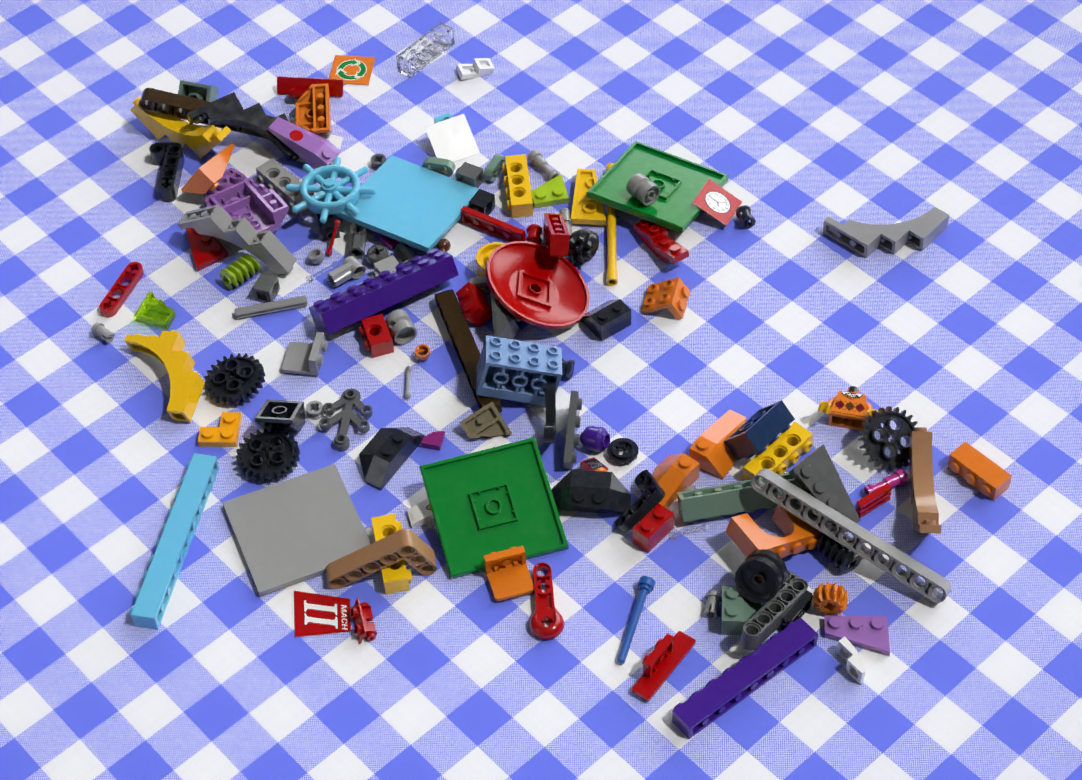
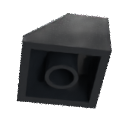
M621 299L609 300L585 313L580 321L602 342L631 325V309Z
M266 400L256 415L255 422L263 429L271 430L275 428V431L280 429L290 432L301 431L306 422L304 402Z

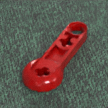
M541 562L533 568L536 609L530 618L529 627L535 636L541 639H551L561 634L564 629V620L554 604L551 567L547 563ZM539 570H546L548 572L545 576L537 574ZM541 583H545L546 592H542ZM545 622H549L548 627H545Z

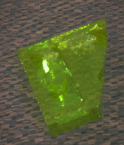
M149 291L135 313L134 320L169 329L176 314L173 309L167 307L161 299L158 300L154 297V293Z

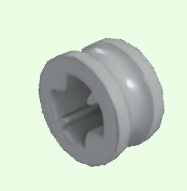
M311 401L306 405L307 416L310 419L318 420L323 417V404L321 402Z

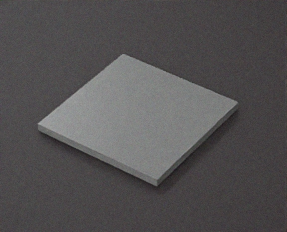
M335 464L222 502L260 597L326 573V566L329 563L371 544Z

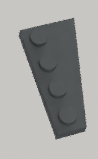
M571 391L563 460L564 470H572L573 463L576 464L577 462L575 445L578 446L579 443L577 429L580 428L581 416L579 414L583 404V399L579 398V391Z

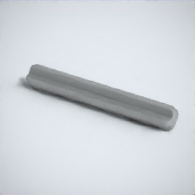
M303 295L235 309V316L237 319L304 307L308 304L307 298Z

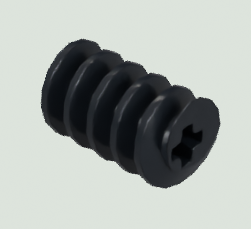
M825 534L818 541V551L822 552L831 563H834L835 567L840 568L842 573L851 572L862 560L861 556L858 555L856 557V553Z

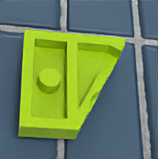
M562 175L556 176L531 191L534 209L569 203V196Z

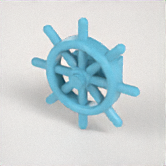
M335 157L333 165H326L316 169L311 168L308 164H304L303 170L308 174L302 180L301 185L287 184L285 186L286 191L300 192L302 202L293 206L292 211L298 213L308 208L316 215L321 214V223H326L328 215H336L346 210L355 216L358 215L359 210L354 205L358 202L361 194L374 195L376 193L375 188L361 187L359 177L369 171L368 167L364 166L354 172L347 167L340 166V157ZM348 183H351L353 187H344V186L347 185ZM316 192V194L311 197L308 193Z

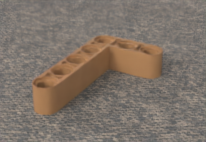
M403 529L329 563L326 566L328 586L332 589L343 588L403 559L420 574L431 575L437 571L435 552L413 531Z

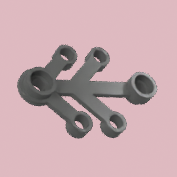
M347 389L342 393L341 399L333 404L325 403L323 405V412L327 416L333 415L335 410L345 405L344 410L331 418L324 417L319 421L320 428L327 431L334 424L342 420L339 434L334 438V447L340 452L346 451L350 447L349 438L347 437L350 420L358 427V431L361 433H366L370 429L369 422L361 420L353 411V406L361 411L362 417L369 418L373 415L372 407L364 405L360 401L361 395L356 389Z

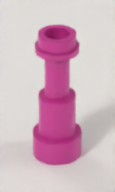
M900 468L875 485L867 484L864 487L865 495L870 494L887 483L891 487L902 486L909 482L908 475L903 468Z

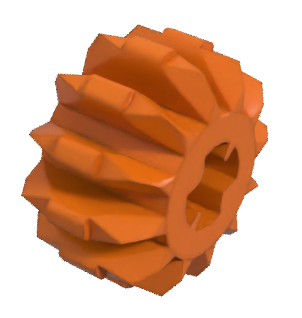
M827 582L826 585L819 584V587L815 588L813 592V607L817 608L818 612H824L825 615L842 614V611L846 610L848 606V592L844 590L843 586H837L836 583L830 584Z

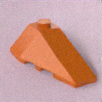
M233 143L199 167L182 187L181 191L206 194L209 190L213 192L220 185L218 181L223 177L235 145Z
M732 410L727 411L697 438L689 448V457L700 463V469L723 480L733 468L735 461L734 455L724 441L746 422V417Z
M685 453L668 455L655 468L652 475L665 491V496L659 504L668 508L677 500V492H682L685 487L691 486L699 478V462Z

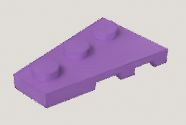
M824 615L825 638L839 641L845 636L851 643L863 646L865 650L871 651V649L881 651L883 655L890 656L888 616Z

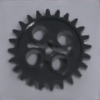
M238 353L236 357L231 354L228 359L223 356L222 362L216 360L217 365H211L212 370H207L208 376H204L205 390L210 399H214L215 403L220 401L221 405L228 402V405L231 406L233 402L239 405L240 400L245 403L247 397L252 399L253 393L258 394L257 388H263L262 383L265 382L264 376L266 375L259 359L255 360L253 355L248 357L247 353L242 357Z
M891 406L886 407V409L883 407L879 408L878 412L876 410L872 411V416L865 417L868 422L861 423L865 429L859 430L863 437L858 440L864 443L859 448L866 449L863 456L869 455L868 462L875 461L874 467L881 465L882 470L889 468V471H893L895 467L898 470L902 468V465L904 467L909 466L910 431H915L914 426L918 422H911L910 420L913 415L906 417V410L899 413V407H895L893 411ZM891 420L896 424L895 430L890 426ZM875 430L880 433L879 440L874 436ZM902 437L906 440L905 447L900 442ZM886 447L890 450L889 457L885 455Z
M264 428L262 433L257 430L256 435L249 433L250 439L244 437V443H239L240 449L236 450L238 468L241 469L242 474H246L248 479L253 476L254 482L261 478V483H264L265 479H268L271 483L272 478H276L279 481V476L281 475L286 478V472L292 473V467H297V461H300L298 442L295 441L294 436L290 437L289 432L283 434L282 429L275 432V428H272L271 432H268L267 428ZM267 442H268V446H269V450H270V451H269L270 463H271V467H270V468H268V464H267V452H266V446H265V444H266Z

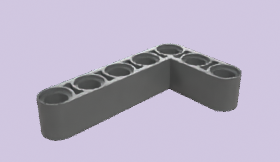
M787 569V580L777 595L744 624L740 637V645L743 649L755 650L782 624L785 614L808 589V583L804 579Z

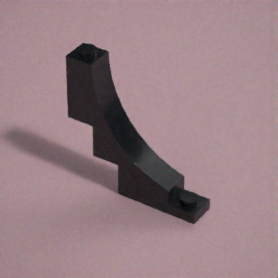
M235 92L187 113V120L190 125L193 123L199 124L206 118L210 125H235L248 128L270 140L281 151L287 162L301 158L268 130L277 117L269 120L260 103L243 109ZM285 113L277 116L288 121Z

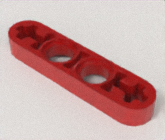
M131 262L123 270L99 305L102 316L109 318L117 314L144 274L141 263ZM125 281L131 282L128 285H122V283ZM115 294H122L119 298L113 297Z

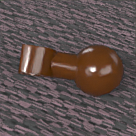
M440 239L437 243V249L444 252L449 251L451 247L448 239Z

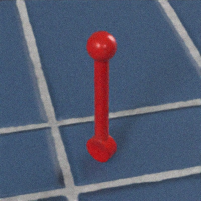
M340 220L334 221L335 226L329 248L326 251L327 256L332 255V247L337 229L341 224Z

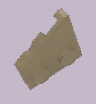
M490 402L459 422L469 439L512 434L493 402Z

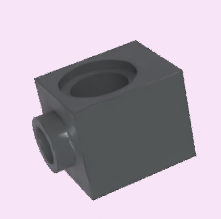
M464 162L455 172L456 180L479 188L484 181L483 168Z
M265 273L260 274L252 288L255 301L263 303L274 301L280 290L278 276Z

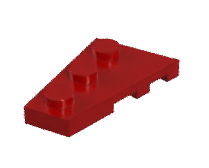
M194 228L186 229L197 272L228 257V251L216 237L198 234Z

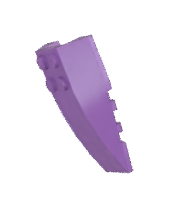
M233 168L225 170L223 177L218 181L220 185L213 192L209 190L206 194H203L207 207L219 204L232 219L245 217L258 232L270 230L273 233L277 231L289 210V206L274 190L266 189L265 185L261 183L258 185L254 179H247L244 174Z

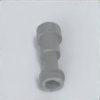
M537 149L532 150L528 154L527 159L530 163L543 170L547 174L548 180L559 175L555 169L552 170L548 166L547 161Z

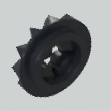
M618 438L609 444L607 453L609 459H612L615 464L617 462L622 465L627 462L631 464L632 460L637 459L639 448L631 439ZM624 450H626V453L620 455V451L623 452Z

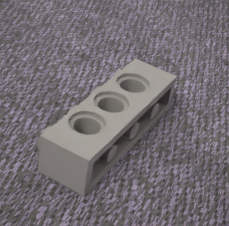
M273 158L256 168L258 183L265 185L268 190H274L289 206L291 211L293 206L302 202L300 192L286 191L285 189L287 184L301 185V182ZM313 192L308 193L310 197L315 195ZM305 208L296 214L301 217L311 210Z

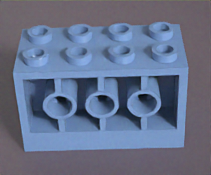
M486 335L477 365L476 395L545 406L546 383H556L557 392L562 377V348Z

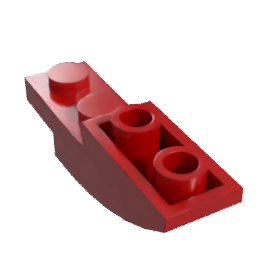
M643 219L633 225L641 240L663 262L671 261L675 264L689 257L688 250L669 238L667 230L658 224Z

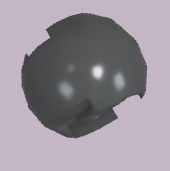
M381 245L371 246L366 253V259L371 266L389 257L388 250Z

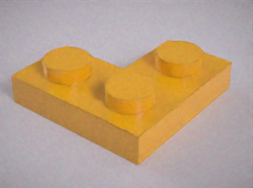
M222 412L220 427H200L198 446L237 447L242 421L241 412Z

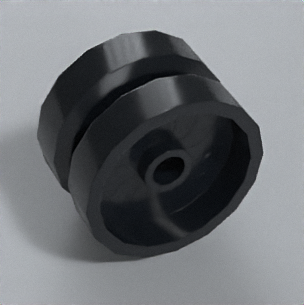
M765 549L755 550L750 553L735 573L737 590L743 597L756 603H764L773 599L787 580L785 562L773 551Z

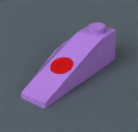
M277 117L268 128L272 134L314 169L330 165L341 152L328 139L280 117Z

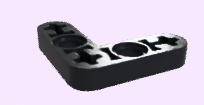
M546 383L545 385L546 422L544 425V443H554L556 439V383Z
M648 470L640 472L635 478V484L643 495L616 521V526L624 533L630 531L665 496V491Z

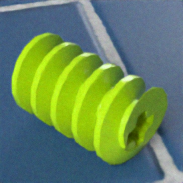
M245 253L242 257L237 258L236 261L231 262V265L221 269L219 274L224 285L232 290V285L237 287L238 281L243 283L244 278H250L249 273L255 275V270L259 272L261 267L252 255Z

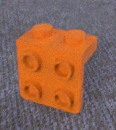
M679 277L651 284L647 288L641 311L643 314L668 308L676 320L683 319L690 290Z
M524 546L511 547L508 550L484 555L485 572L496 601L499 602L534 592V584L526 565Z

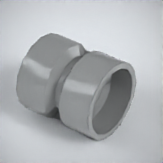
M637 173L628 181L627 192L648 206L658 199L660 187L643 174Z
M394 310L386 317L387 327L397 344H407L414 340L417 330L405 310Z

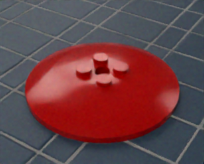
M527 241L508 242L497 247L487 261L486 279L493 295L505 309L529 324L546 329L568 328L577 324L588 310L590 301L589 291L582 275L565 257L554 258L552 255H549L547 247Z

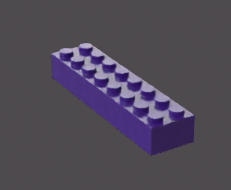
M437 248L431 249L424 256H416L408 263L396 265L393 270L382 271L375 278L363 280L362 284L349 286L342 293L337 292L330 295V298L314 302V305L309 307L316 328L329 335L458 276L453 256Z

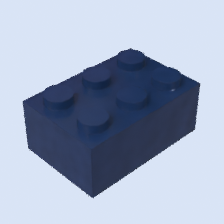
M780 400L759 409L732 433L724 443L736 460L742 458L747 460L755 455V453L756 455L763 453L767 449L765 446L768 443L772 444L779 438L777 435L780 432L784 433L791 427L789 424L795 418L783 401Z

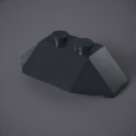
M409 427L381 428L359 454L365 483L382 490L418 447L425 435Z
M572 469L551 489L557 510L622 515L630 507L631 494L613 472Z

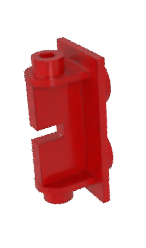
M357 598L354 606L350 609V617L354 622V635L357 636L358 644H361L363 638L369 641L374 640L377 632L374 622H367L373 620L371 606L367 602L360 604V600Z

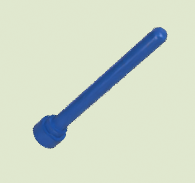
M641 576L637 585L639 595L617 658L618 664L625 663L647 594H650L654 589L655 580L651 577Z

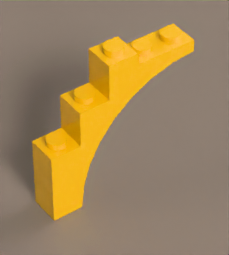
M175 330L162 331L160 337L156 335L127 334L124 341L132 351L153 356L165 365L169 373L171 385L170 399L166 410L174 421L191 422L205 382L197 372L192 371L195 361L188 352L183 351L186 342L181 334Z

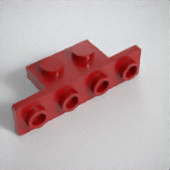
M278 76L277 93L289 94V97H295V100H298L308 91L311 85L328 83L330 96L342 97L343 80Z
M678 631L674 637L667 633L663 639H659L651 654L648 653L642 661L643 675L632 687V692L644 700L650 701L693 648L696 640L681 631Z

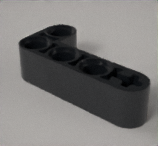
M154 143L149 147L152 163L162 166L158 183L162 201L169 203L177 198L185 161L184 154L179 143Z

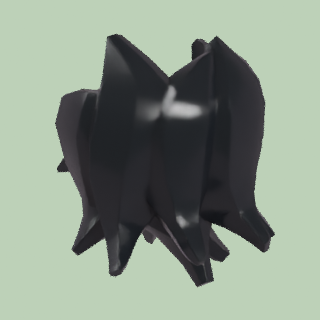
M579 229L570 235L568 256H571V263L573 265L577 260L583 265L585 260L591 259L596 254L599 247V236L596 232L589 229Z

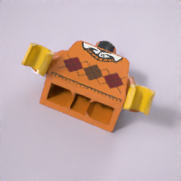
M850 386L847 391H839L836 397H832L828 401H820L817 412L822 411L829 415L828 425L863 430L865 428L861 423L866 422L865 417L872 416L871 412L876 409H873L871 404L866 402V395L859 394L857 387Z

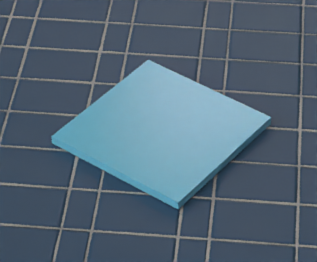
M391 155L361 185V187L375 188L376 193L374 195L361 194L358 202L354 205L359 210V214L355 216L346 210L336 214V216L428 252L461 218V208L463 206L469 208V201L479 189Z

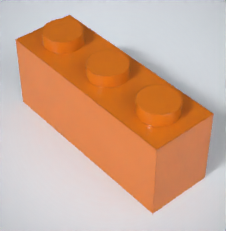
M966 441L949 455L947 467L993 501L1009 488L1012 475Z

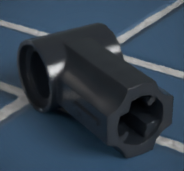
M399 243L393 249V254L400 263H408L412 258L419 256L415 255L407 244Z

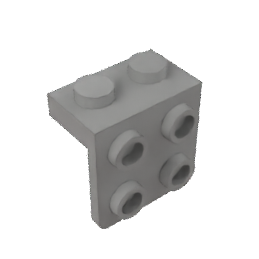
M316 332L313 344L290 342L283 361L282 371L318 376L320 368L323 366L324 354L328 349V341L325 340L324 333Z

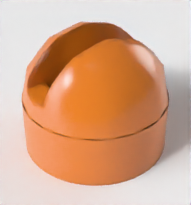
M420 344L416 347L415 355L417 359L425 361L429 358L430 348L427 345Z

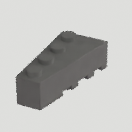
M824 444L789 471V474L803 491L853 522L858 523L861 521ZM829 521L832 526L836 527L834 522Z

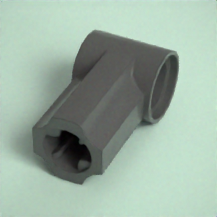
M353 223L350 226L349 255L358 259L365 255V246L368 240L365 227Z

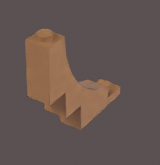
M915 427V431H910L909 479H911L913 529L919 533L941 534L933 480L932 432L927 431V427Z

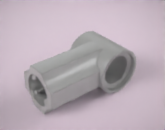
M349 256L340 267L327 273V278L333 287H337L351 278H361L365 274L366 268L354 256Z

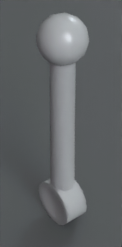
M410 366L405 368L406 392L404 397L406 399L411 397L409 391L412 367Z

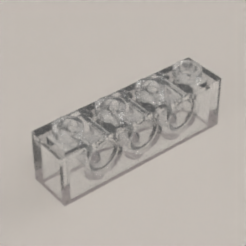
M441 22L396 56L398 72L408 78L413 77L455 44L454 29Z

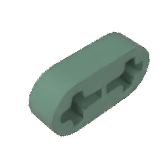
M496 153L484 170V180L490 182L496 180L503 169L502 163H505L504 155Z
M426 157L422 164V167L447 177L451 176L456 168L453 161L436 157Z

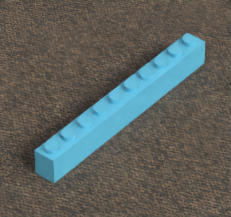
M194 453L192 460L188 461L186 475L181 479V488L175 494L174 506L170 508L168 521L163 525L161 539L157 540L156 551L150 558L148 572L144 573L143 585L137 591L136 603L130 609V617L136 627L159 629L218 474L219 464L217 456Z

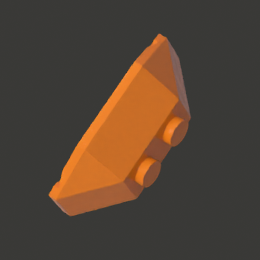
M328 83L311 85L308 91L297 100V126L314 134L332 133Z

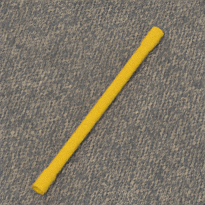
M609 163V164H607V165H606V171H607L614 163ZM607 205V284L615 286L618 283L616 208Z

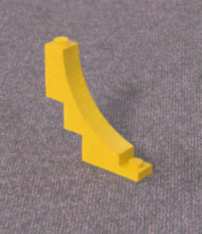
M140 96L132 102L134 106L130 109L158 140L166 135L173 143H179L182 147L187 144L200 159L231 132L227 126L221 130L220 128L217 129L214 125H190L189 122L180 118L143 110L139 104Z

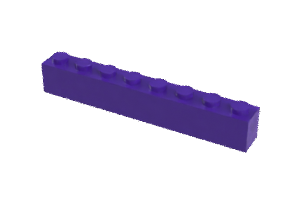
M801 617L795 622L792 621L783 631L773 634L769 641L761 644L750 655L743 656L735 666L725 669L717 679L710 680L702 690L695 691L684 703L677 704L672 711V722L688 739L692 738L817 646L818 633Z

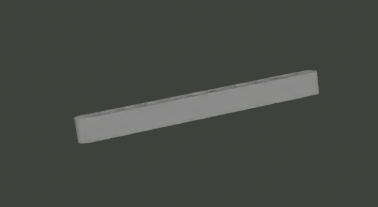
M762 469L751 479V486L756 492L931 601L941 603L951 592V583L946 578L773 471ZM760 477L763 478L766 483H763L760 480ZM777 488L781 489L783 494L779 493ZM795 499H797L801 505L797 504L795 502ZM812 510L816 511L818 516L813 514ZM829 521L834 522L836 527L832 526ZM847 532H850L854 538L850 537ZM865 543H868L871 549L866 547ZM882 554L887 555L889 560L885 559ZM900 565L905 566L907 571L903 570ZM918 576L923 577L925 582L921 581ZM936 588L942 589L944 593H940Z

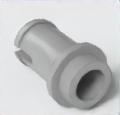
M97 322L91 327L92 334L99 336L106 343H111L114 340L115 334L106 329L104 324Z
M710 590L705 595L707 601L704 616L711 618V613H713L712 618H716L721 596L718 591Z

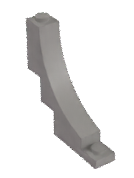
M219 204L188 211L177 224L181 230L194 228L198 234L217 237L243 248L265 263L276 275L291 272L297 260L270 230L258 232L245 217L232 219Z
M933 207L930 211L915 219L896 224L880 225L866 224L853 220H848L842 225L828 216L824 220L823 233L865 258L871 255L879 246L893 255L906 243L923 251L948 227L949 214Z

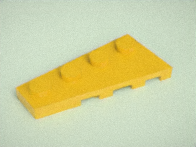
M577 169L571 212L573 224L606 226V217L602 203L586 197L587 191L597 182L595 169Z

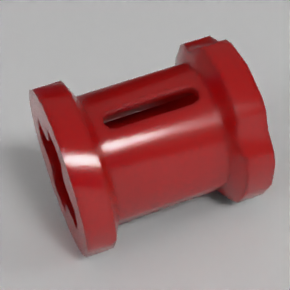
M537 224L529 225L526 229L528 234L526 241L541 245L540 235L542 234V228Z

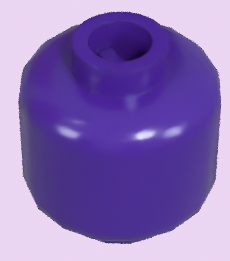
M588 426L581 433L580 442L587 451L603 452L610 444V434L603 427Z

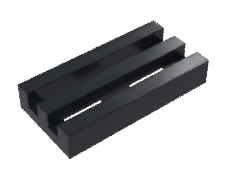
M806 590L785 614L782 630L792 621L795 622L800 617L802 618L812 606L813 598L811 592Z

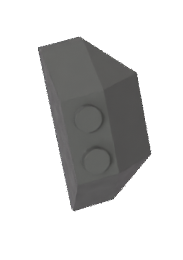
M490 290L493 336L513 339L520 331V322L522 320L505 309Z

